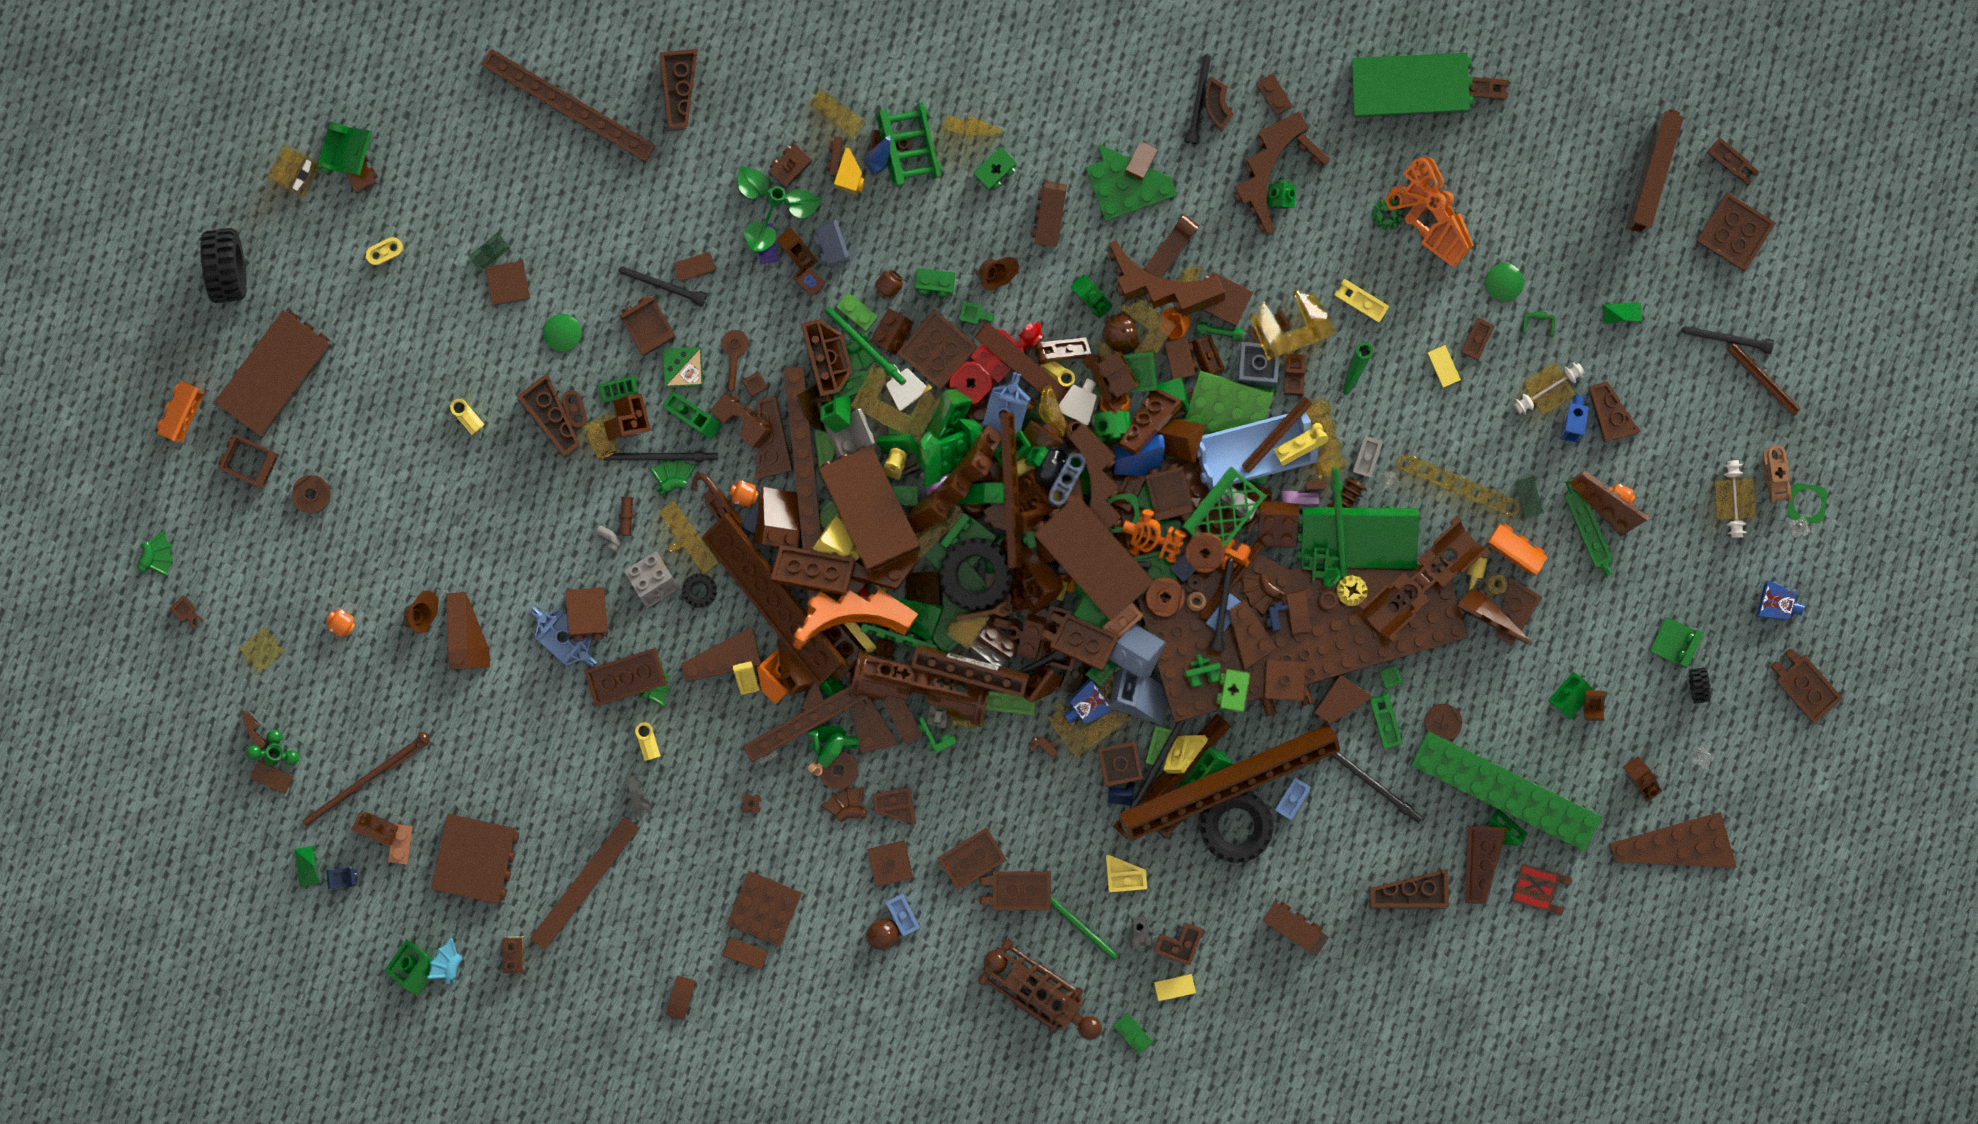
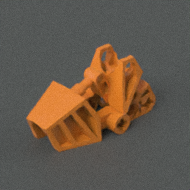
M1429 157L1415 159L1403 174L1412 182L1408 187L1404 185L1394 186L1385 198V202L1389 210L1413 206L1405 217L1406 223L1412 224L1419 231V234L1424 238L1421 242L1422 245L1454 268L1474 246L1461 213L1455 214L1451 208L1454 202L1452 193L1449 191H1439L1444 185V180L1434 159ZM1430 179L1434 182L1433 187L1430 186ZM1398 196L1400 198L1399 205H1391L1390 199L1395 201V197ZM1427 208L1432 211L1438 221L1430 229L1419 221V218Z

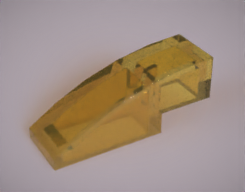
M822 89L809 102L811 106L852 138L865 124V121Z
M947 114L941 126L942 131L970 138H990L1001 136L1003 133L1002 129L970 115H967L965 121H962Z

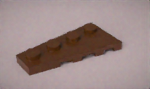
M1160 389L1149 391L1148 397L1142 402V408L1134 417L1133 424L1129 426L1120 442L1121 448L1137 455L1183 406L1182 400Z

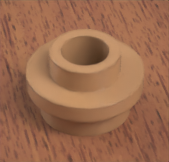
M1193 592L1187 598V605L1193 611H1200L1206 605V598L1200 592ZM1193 599H1199L1200 604L1195 605Z

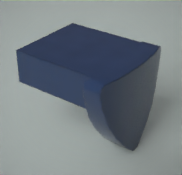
M1129 782L1128 789L1109 787L1107 803L1130 806L1135 783Z

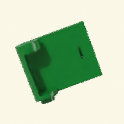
M330 122L317 165L320 167V171L331 174L334 171L360 175L372 131Z

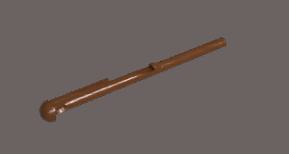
M419 732V737L303 819V823L306 826L310 825L354 792L361 790L363 784L371 781L389 767L391 770L428 745L430 742L429 735L426 732Z

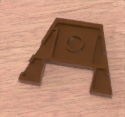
M914 553L867 574L864 567L855 562L852 577L856 580H865L875 585L898 590L919 562V557Z

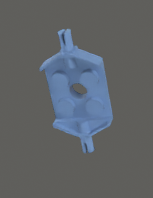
M1013 372L1011 383L992 389L982 428L989 424L1001 434L1000 411L1006 410L1007 412H1014L1015 434L1021 430L1028 402L1031 399L1018 385L1021 374ZM1000 440V442H999V444H998L996 450L1002 445L1001 440Z
M535 606L532 608L535 612L531 610L529 613L538 621L535 639L567 666L582 660L592 668L598 663L589 655L592 638H585L584 641L575 642L573 639H569L564 643L558 641L557 637L560 632L564 631L568 634L566 614L561 609L542 614Z

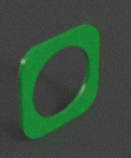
M1794 484L1791 487V501L1788 504L1787 511L1788 516L1797 521L1821 522L1825 516L1826 489L1816 485ZM1810 489L1820 496L1821 508L1816 515L1803 517L1796 512L1793 502L1796 494L1801 490Z
M1119 494L1111 499L1106 498L1110 504L1118 499L1130 502L1135 511V516L1131 523L1137 525L1140 519L1138 498L1134 494ZM1110 527L1108 530L1110 533L1122 532L1123 527H1115L1114 529Z

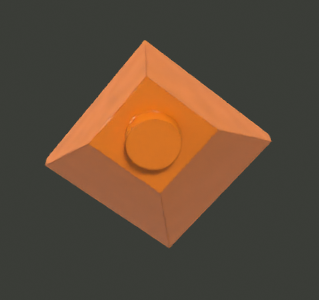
M779 648L757 667L761 690L775 705L788 693L781 680Z

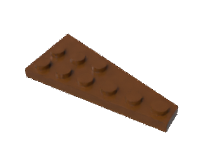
M1721 812L1609 843L1614 862L1737 868Z

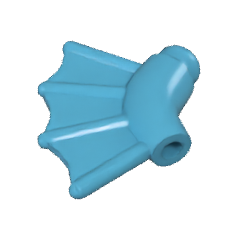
M452 938L449 939L445 946L438 948L437 956L430 962L431 970L427 976L428 979L445 978L444 982L446 984H453L455 982L457 966L463 959L457 953Z

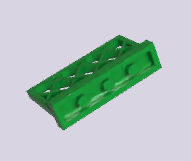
M1231 466L1181 528L1194 537L1198 535L1194 532L1198 525L1206 524L1207 533H1210L1209 524L1220 523L1221 534H1216L1215 536H1221L1222 543L1226 547L1265 499L1266 495ZM1236 478L1243 483L1244 491L1233 492L1232 483ZM1248 492H1255L1260 496L1256 503L1248 504ZM1244 493L1245 504L1234 505L1233 494ZM1230 494L1231 506H1221V496ZM1235 507H1245L1246 515L1244 518L1236 519ZM1232 508L1233 519L1222 520L1221 509ZM1218 509L1219 520L1209 521V511ZM1233 521L1234 530L1232 533L1224 534L1223 522Z

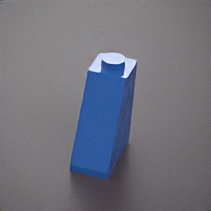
M1163 435L1154 436L1137 455L1122 449L1121 445L1115 447L1114 454L1116 457L1114 458L1115 463L1112 465L1113 473L1117 475L1145 476L1149 475V470L1157 468L1161 470L1165 449Z

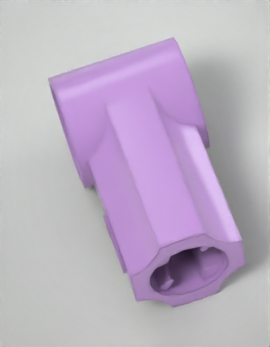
M1281 491V502L1299 503V509H1302V507H1319V493Z

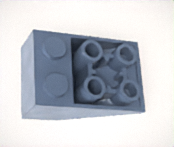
M1122 667L1115 675L1109 708L1162 725L1167 704L1163 685L1149 676L1140 678Z

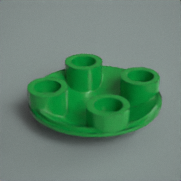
M1501 263L1490 269L1486 276L1485 284L1488 293L1494 299L1510 301L1521 293L1524 279L1517 267L1512 264Z
M558 314L546 322L543 335L545 342L550 348L558 352H567L578 345L582 336V330L579 322L574 317L568 314Z

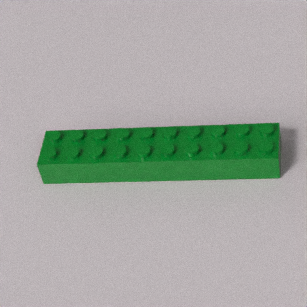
M1426 731L1410 764L1583 851L1586 850L1602 818L1429 731Z

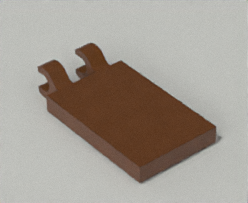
M1051 613L1048 619L1049 623L1060 627L1056 634L1043 629L1040 639L1051 643L1050 649L1103 672L1119 640V636L1066 613L1064 618Z
M1789 648L1784 654L1793 665L1787 670L1776 661L1770 665L1772 670L1779 676L1775 681L1812 723H1816L1842 697L1806 655L1799 657L1793 649Z
M993 871V877H979V885H993V896L980 897V904H993V910H1051V871Z

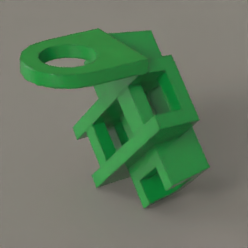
M1314 547L1313 553H1305L1304 570H1312V582H1315V578H1323L1325 587L1331 588L1339 581L1341 575L1337 567V560H1339L1337 554H1331L1328 548Z

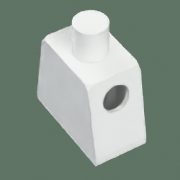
M908 368L902 372L898 370L907 380L904 385L901 386L893 377H890L891 380L886 383L900 412L929 392V388Z
M1087 378L1082 388L1073 385L1056 410L1092 427V416L1096 414L1100 397L1093 394L1097 383Z

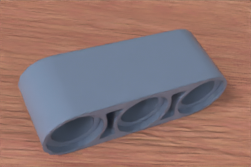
M1072 454L1066 460L1048 495V502L1052 506L1059 507L1066 501L1085 464V459L1081 454ZM1071 459L1079 460L1080 467H1072L1070 464ZM1062 476H1069L1071 484L1065 485L1062 483ZM1053 493H1060L1062 501L1056 502L1052 497Z

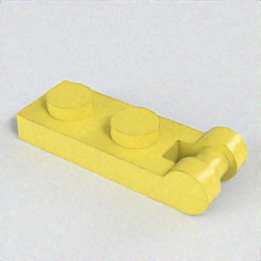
M1343 279L1340 283V289L1336 290L1334 296L1380 323L1389 306L1348 280ZM1348 289L1353 291L1350 297L1345 295Z
M1320 423L1314 424L1310 430L1273 449L1282 466L1318 448L1329 440L1328 435L1323 432L1324 429Z

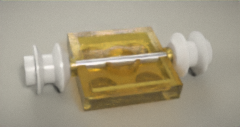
M1572 362L1573 367L1570 369L1565 367V374L1563 375L1557 364L1553 363L1523 382L1522 384L1530 397L1522 394L1523 399L1520 401L1515 399L1514 407L1518 413L1526 415L1527 409L1533 411V403H1535L1541 414L1544 415L1576 395L1568 381L1576 383L1577 377L1583 379L1582 374L1585 372L1579 363L1576 365Z
M1739 460L1727 461V465H1723L1728 469V472L1724 473V475L1730 478V480L1714 481L1716 520H1734L1727 524V526L1731 527V531L1727 534H1731L1732 538L1743 537V533H1747L1743 531V526L1746 523L1738 521L1740 518L1756 517L1754 480H1738L1736 478L1743 474V472L1739 471V467L1743 465L1739 464Z

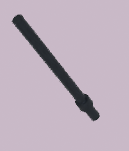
M695 451V453H603V460H695V462H703V460H718V453H703V451Z
M1184 720L1177 722L1135 799L1132 798L1129 809L1142 804L1143 798L1185 724Z
M1340 752L1331 755L1397 806L1401 813L1407 814L1417 823L1422 820L1423 817L1414 811L1409 803L1401 801Z

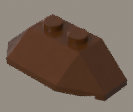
M821 319L801 323L805 348L820 397L839 393L853 372L843 334L824 323Z

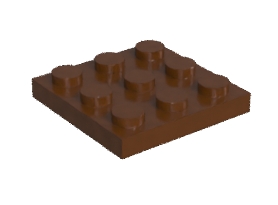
M1727 192L1696 242L1745 272L1776 222Z
M933 310L897 354L938 389L942 390L953 373L965 363L978 346L936 310Z
M748 871L727 925L780 946L802 892Z

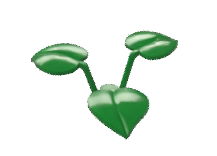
M741 166L739 170L737 184L740 193L750 200L756 199L758 195L761 197L769 195L768 203L771 205L763 225L760 222H752L745 228L744 238L753 252L766 251L775 242L776 231L771 227H766L774 207L780 206L784 201L785 205L789 206V212L792 216L806 219L822 203V199L817 195L802 189H794L787 196L781 187L776 186L768 189V177L758 170Z

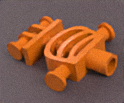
M1148 509L1142 511L1144 516L1140 517L1137 525L1125 521L1122 532L1133 535L1130 542L1133 547H1130L1128 550L1131 555L1137 557L1139 550L1150 552L1159 543L1163 545L1159 558L1162 559L1165 551H1167L1169 554L1166 555L1165 559L1169 562H1176V555L1180 553L1179 547L1183 545L1182 538L1186 536L1185 532L1175 530V537L1171 535L1174 527H1170L1166 538L1161 537L1160 524L1158 521L1151 519L1154 512Z

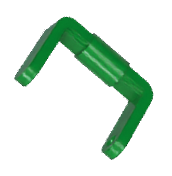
M1537 311L1524 315L1523 334H1526L1527 318L1532 317L1540 320L1552 319L1550 337L1554 336L1555 317L1553 315H1546V312Z

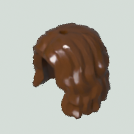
M1123 312L1111 315L1110 319L1105 323L1106 326L1103 328L1105 343L1116 352H1132L1137 350L1140 344L1138 332L1130 314Z

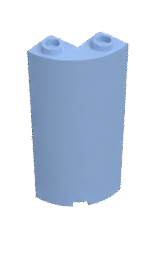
M1305 412L1251 472L1245 471L1242 468V464L1288 414L1204 435L1197 454L1202 470L1200 473L1202 483H1206L1208 489L1211 490L1231 466L1246 480H1251L1318 462V448L1285 466H1282L1273 450L1310 430L1311 421ZM1236 478L1232 484L1240 483L1241 481Z

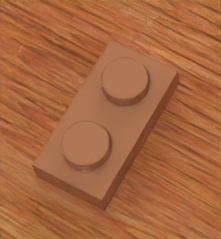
M1131 603L1114 619H1109L1102 628L1120 638L1144 614Z
M395 824L399 827L390 846L388 862L408 865L413 826Z

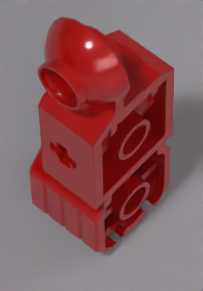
M1039 321L1034 325L1029 323L1018 335L1021 338L1018 342L1004 330L996 329L1023 353L1029 346L1034 348L1044 337ZM983 344L971 355L972 362L963 363L949 380L950 390L956 389L973 400L970 406H978L992 392L993 384L995 382L1000 384L1012 371ZM968 380H975V387L973 389L972 387L970 389L966 387Z

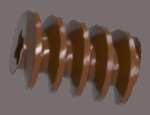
M1350 477L1352 480H1344L1347 486L1342 485V508H1353L1352 502L1358 504L1355 497H1363L1360 490L1367 491L1364 485ZM1328 503L1326 505L1327 507H1334L1333 504Z

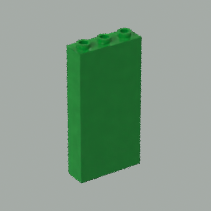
M1468 53L1352 58L1354 118L1469 113L1470 107H1473V96H1469V88L1473 86L1472 77L1468 76V69H1472L1471 58H1468Z
M1302 507V514H1299L1298 526H1301V532H1298V543H1301V549H1297V561H1300L1301 568H1304L1305 553H1313L1314 547L1328 548L1329 553L1337 555L1338 549L1334 507ZM1342 508L1347 568L1417 569L1418 508Z

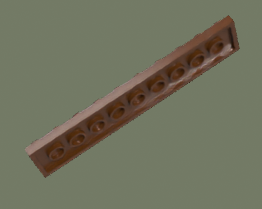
M729 513L724 514L701 537L814 682L818 686L822 685L846 661L822 631L810 638L800 650L793 646L795 642L793 636L799 627L803 629L805 626L804 621L808 616L807 612L786 585L771 582L773 572L771 566Z

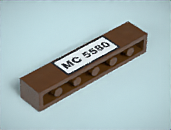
M921 644L917 645L911 664L913 668L1022 698L1029 678V674Z

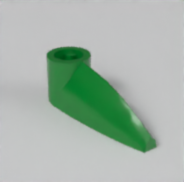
M1367 342L1360 343L1352 356L1343 388V393L1346 395L1357 383L1373 354V347ZM1361 347V349H1363V347H1367V352H1369V355L1367 356V354H1365L1364 356H1362L1361 351H1359V348Z

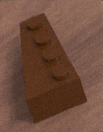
M1448 869L1373 887L1369 890V909H1447L1449 907Z

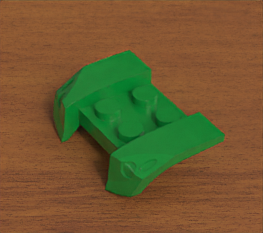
M959 419L963 430L940 440H937L929 431L922 437L920 448L923 457L924 487L940 482L942 475L952 472L959 465L983 429L981 425L974 420Z

